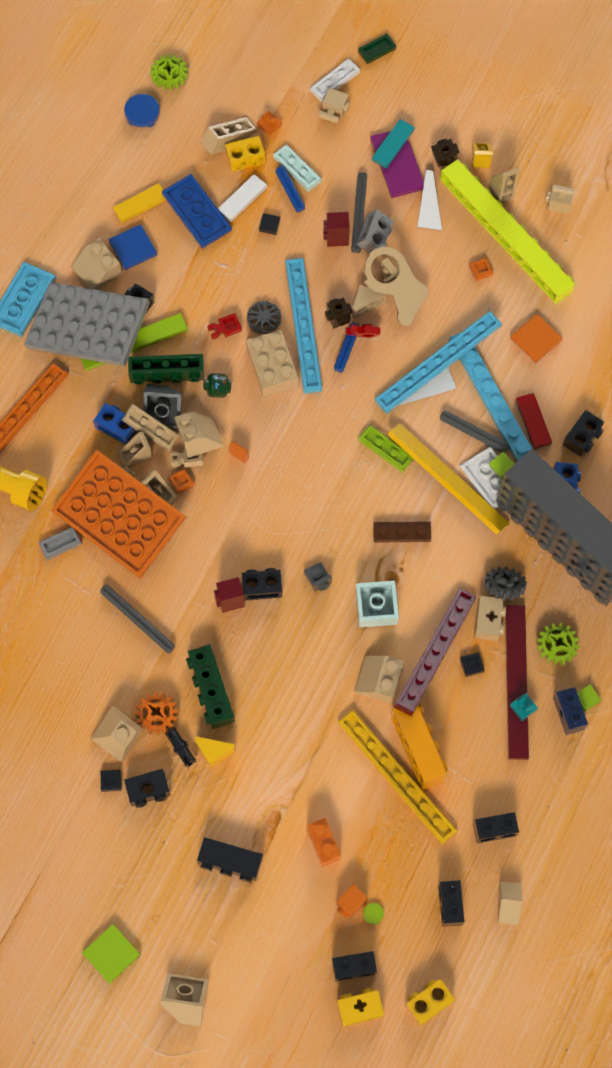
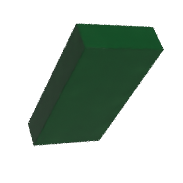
M385 34L358 48V53L366 64H369L396 50V45L390 36Z

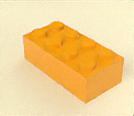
M420 704L417 706L412 717L393 708L391 720L420 788L426 790L443 783L447 776L446 771H449L446 761L444 759L441 760L439 756L441 751L437 741L433 742L430 724L425 723L423 719L425 714Z

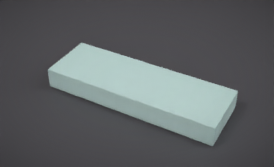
M285 145L273 154V158L281 166H284L286 171L308 192L322 182V178L289 146Z

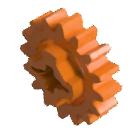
M155 691L154 696L151 697L149 694H146V700L140 699L142 705H136V709L139 712L135 713V717L139 718L136 721L138 725L143 724L142 728L144 731L148 729L149 735L155 731L157 736H159L161 730L166 733L167 727L174 728L172 722H177V718L174 715H178V710L174 709L177 705L176 702L171 703V696L165 698L164 692L158 696ZM167 708L170 709L169 718L165 715ZM145 709L148 712L146 719L143 716ZM152 710L155 712L160 711L161 716H154Z

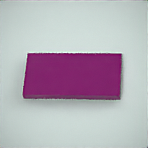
M391 131L370 136L375 153ZM407 140L387 169L380 166L391 198L422 191L424 187L423 178L409 140Z

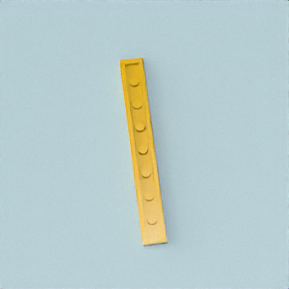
M402 424L389 431L387 435L496 535L509 526L510 523Z
M354 710L338 721L339 726L441 845L458 832Z

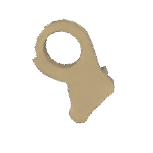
M392 247L377 248L369 253L364 263V274L366 277L364 282L375 292L391 294L398 310V322L403 326L411 325L416 312L429 294L428 288L415 278L406 259L399 251ZM388 255L396 261L398 273L392 282L380 283L373 277L371 265L377 256Z

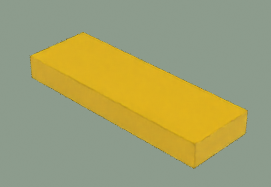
M158 183L112 207L113 211L123 224L166 201L162 195L163 188Z

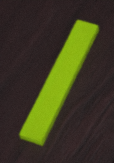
M181 313L141 328L131 353L188 331ZM80 358L85 371L105 364L104 362Z

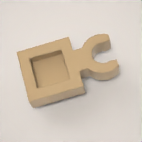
M183 449V453L176 451L170 453L171 459H175L170 460L172 467H178L181 464H184L185 468L204 465L203 453L189 458L185 449Z

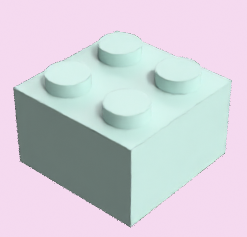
M395 581L356 583L355 594L359 628L398 625L399 614Z

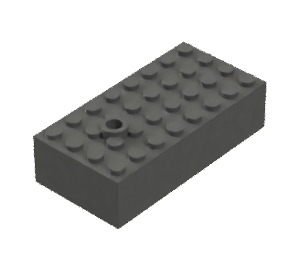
M531 449L504 473L496 500L498 502L497 505L502 511H506L511 516L514 523L520 524L529 537H534L543 550L551 553L552 558L558 564H562L570 576L576 577L585 590H590L599 603L607 607L612 602V523Z

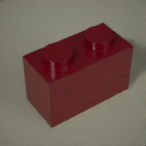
M349 212L327 213L326 220H323V240H327V247L349 246Z
M239 577L216 583L217 590H214V597L217 608L221 607L222 613L245 607L244 594Z

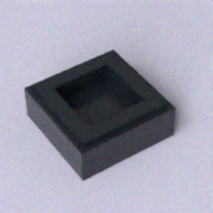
M263 213L259 232L277 235L281 217Z
M479 652L460 657L465 677L485 671Z
M121 770L100 771L101 792L122 791Z

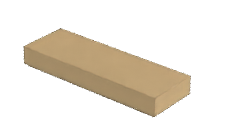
M134 404L130 405L122 419L138 432H143L144 436L167 451L171 450L179 434Z

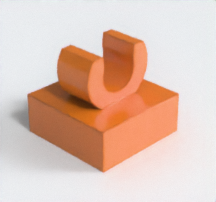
M267 111L257 121V126L269 136L282 125V121L270 111Z

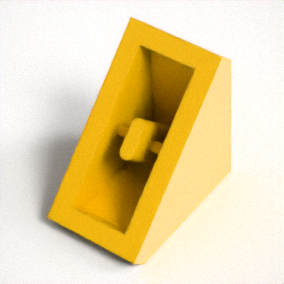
M472 143V168H490L493 155L490 143Z
M195 737L196 746L211 768L235 753V744Z

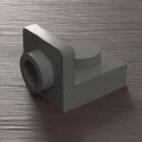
M321 562L304 570V574L314 592L318 590L324 591L332 584V577L327 574Z

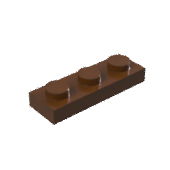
M373 522L374 543L431 542V522Z

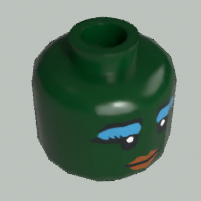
M210 373L207 379L203 381V390L207 391L209 397L224 398L227 396V393L231 392V379H228L226 374Z

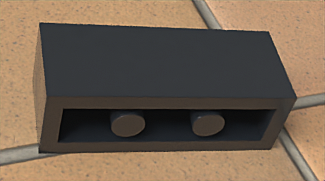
M204 837L197 863L204 870H220V874L231 877L232 874L240 876V880L251 883L252 880L257 881L263 854Z

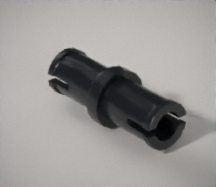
M171 728L168 730L170 733L166 732L165 735L174 747L173 751L179 755L185 767H190L197 760L189 750L187 741H184L178 733L177 728Z

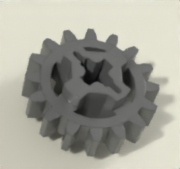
M507 566L504 569L497 567V570L492 568L490 572L486 573L484 580L485 590L489 591V595L495 594L496 599L502 597L503 601L506 598L513 601L514 597L519 599L520 595H524L527 585L526 577L521 576V572L516 573L514 568L508 570Z

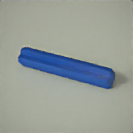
M277 167L276 174L296 212L305 210V205L285 167Z
M352 322L349 327H351V325H360ZM346 335L334 365L335 371L340 373L344 371L356 340L355 335Z

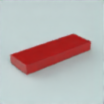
M534 393L516 397V403L533 449L551 445L552 440Z

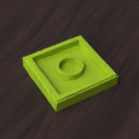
M114 924L82 952L109 984L141 956Z

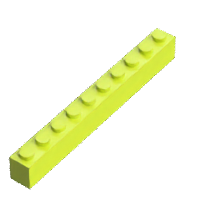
M457 159L441 170L440 181L555 304H558L573 293L575 283L572 277L563 272L561 266L550 258L549 253L538 245L535 238H531L524 226L519 225L515 221L514 216L503 208L502 203L492 196L490 190L482 186L479 179L469 172L465 164Z

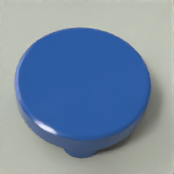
M137 94L128 99L124 112L129 125L153 127L159 117L160 109L154 97L147 94Z

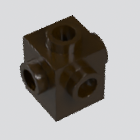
M442 139L436 145L431 146L438 167L448 166L458 159L457 154L460 153L456 143L453 144L451 139Z
M344 297L333 299L327 303L325 317L328 322L330 321L333 329L350 323L352 308L349 303H346Z

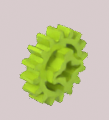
M166 54V58L159 56L160 60H154V65H151L150 75L152 82L156 83L158 88L163 86V90L169 87L170 91H172L173 87L179 89V84L184 85V80L188 79L186 62H182L181 57L176 59L175 55L172 58L168 54Z
M552 623L551 629L545 626L544 632L541 631L539 633L540 638L537 639L536 643L540 645L537 647V651H542L541 658L547 657L546 663L552 660L554 666H556L557 662H560L563 666L565 660L570 663L572 657H576L577 652L575 650L580 648V645L576 644L579 638H574L576 631L570 632L569 625L563 628L562 623L558 627ZM557 642L561 643L559 647L555 645Z

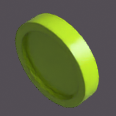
M370 903L364 908L363 917L366 922L377 924L383 919L384 911L379 904Z

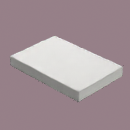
M490 446L461 464L460 468L481 497L496 509L498 508L496 500L503 478L501 479L489 467V463L498 456Z

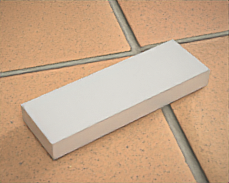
M348 58L310 88V92L323 102L329 88L339 90L360 73V69Z
M252 175L218 210L223 217L232 222L267 188V184L257 176Z

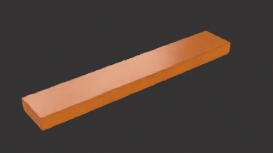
M53 362L0 422V452L65 380L68 372Z

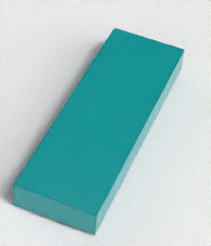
M400 119L373 155L372 161L387 169L413 134L415 127Z

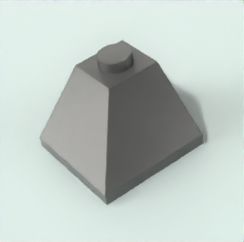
M147 384L144 390L143 411L168 428L177 429L174 417L181 415L182 393L166 385Z

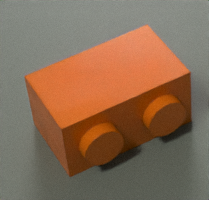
M326 818L306 825V830L321 867L340 860L341 854Z

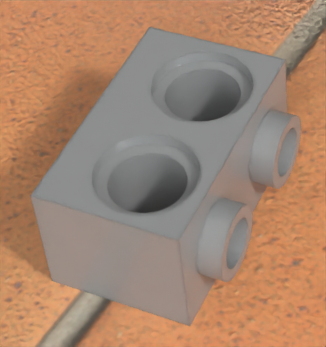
M377 209L367 214L356 245L368 253L377 248L386 247V240L392 231L394 220Z

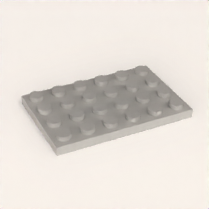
M50 282L24 345L29 349L126 366L150 302L146 298Z

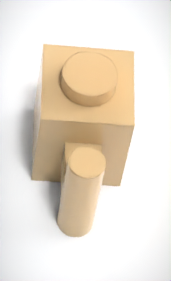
M329 88L323 100V111L320 110L318 117L338 124L344 113L349 111L351 104L348 102L349 94Z
M553 185L552 192L548 191L546 202L549 203L547 210L568 214L575 189Z

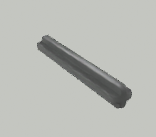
M446 410L440 415L441 421L500 452L506 451L508 447L507 442Z

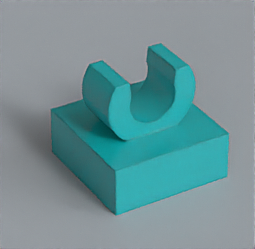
M527 693L510 704V707L521 721L538 710V707Z

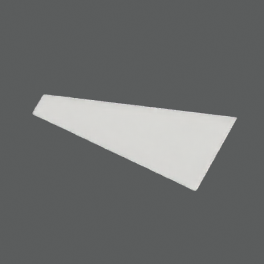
M426 170L418 227L442 230L434 173L431 170Z
M449 368L433 378L400 405L456 389Z

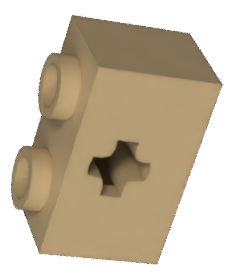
M480 596L474 638L498 641L499 636H503L504 624H501V618L505 617L506 605H503L502 598L496 599L495 597ZM489 616H492L493 622L489 621Z

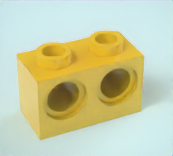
M259 136L225 144L226 157L231 172L265 163V152Z
M432 979L424 985L426 990L420 994L416 991L407 998L409 1002L405 1006L419 1026L426 1023L455 1001V998L441 979L437 982L435 979ZM434 989L442 991L443 998L441 1000H435L432 997ZM418 1001L425 1003L426 1011L423 1013L416 1011L415 1003Z

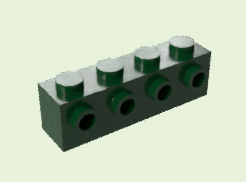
M203 354L130 356L128 358L130 383L199 382L204 380Z
M208 644L188 651L189 658H186L189 670L193 669L195 676H192V681L195 688L199 687L201 694L197 696L200 705H205L207 711L203 713L206 724H211L212 729L235 722L211 645Z

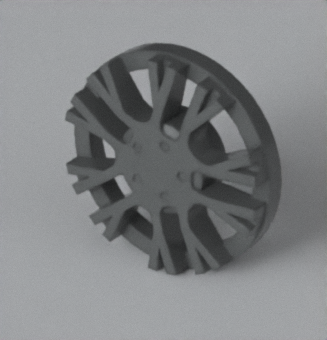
M258 301L249 308L247 322L253 331L260 334H268L279 327L281 313L275 304L268 301ZM278 316V320L273 319L272 317ZM251 320H257V322L252 325ZM268 325L270 329L263 330V326Z

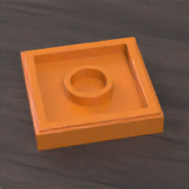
M538 314L510 337L535 363L556 347L563 339Z

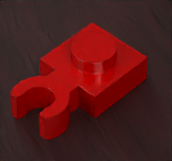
M235 313L218 319L219 324H209L207 326L208 331H216L211 334L212 339H217L222 333L226 338L242 332V327Z
M370 323L362 324V327L351 325V327H346V335L373 338L380 335V327H373V324Z

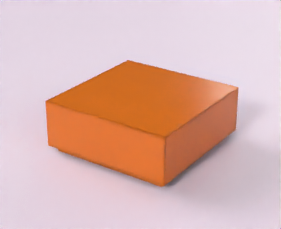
M486 257L469 263V268L476 281L493 275V270Z
M233 441L229 445L230 453L243 463L249 459L248 450Z
M185 468L168 477L178 494L194 486V482Z

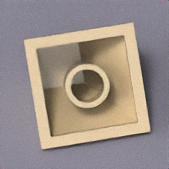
M112 706L90 739L117 760L123 762L144 729Z
M168 973L160 1004L179 1023L201 1026L209 979Z

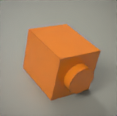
M352 884L336 902L338 907L336 910L344 918L348 916L352 919L367 902L368 897Z

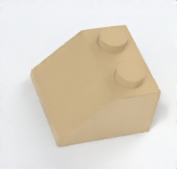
M99 238L86 246L71 266L88 289L99 290L122 275L120 263Z
M195 412L174 417L178 434L188 458L224 447L212 418Z
M365 656L354 693L392 704L404 661L389 656Z

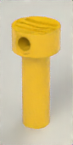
M0 466V491L10 495L13 505L25 508L29 512L36 510L47 490L46 477L35 474L30 470H24L21 474H18Z

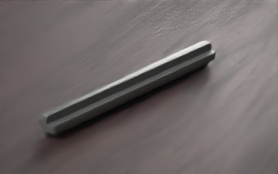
M359 172L357 175L351 246L353 253L361 252V247L356 245L363 227L367 174L365 172Z
M106 584L101 588V594L164 651L171 653L174 650L175 645L109 585Z

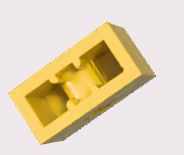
M373 988L361 990L360 995L353 996L352 993L340 996L341 999L337 1000V1005L343 1027L384 1017L378 990L373 991ZM358 1001L366 1005L363 1008V1012H360L359 1009H354Z

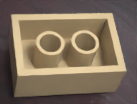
M281 330L246 340V350L263 397L298 387V376Z

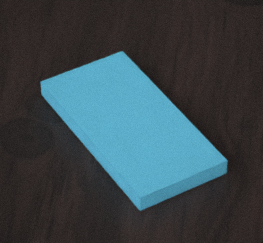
M23 262L0 300V328L22 337L38 311L49 283L55 282L56 275Z

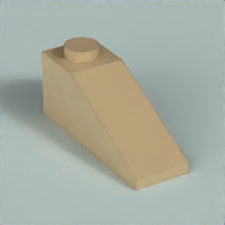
M245 117L208 127L201 143L213 155L224 152L225 144L243 140L256 132L257 129Z
M519 168L503 174H496L490 179L489 189L496 200L504 203L514 199L520 174Z

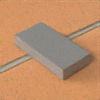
M73 527L38 542L47 561L82 545Z

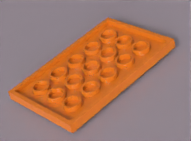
M98 450L94 452L51 510L140 579L187 518Z

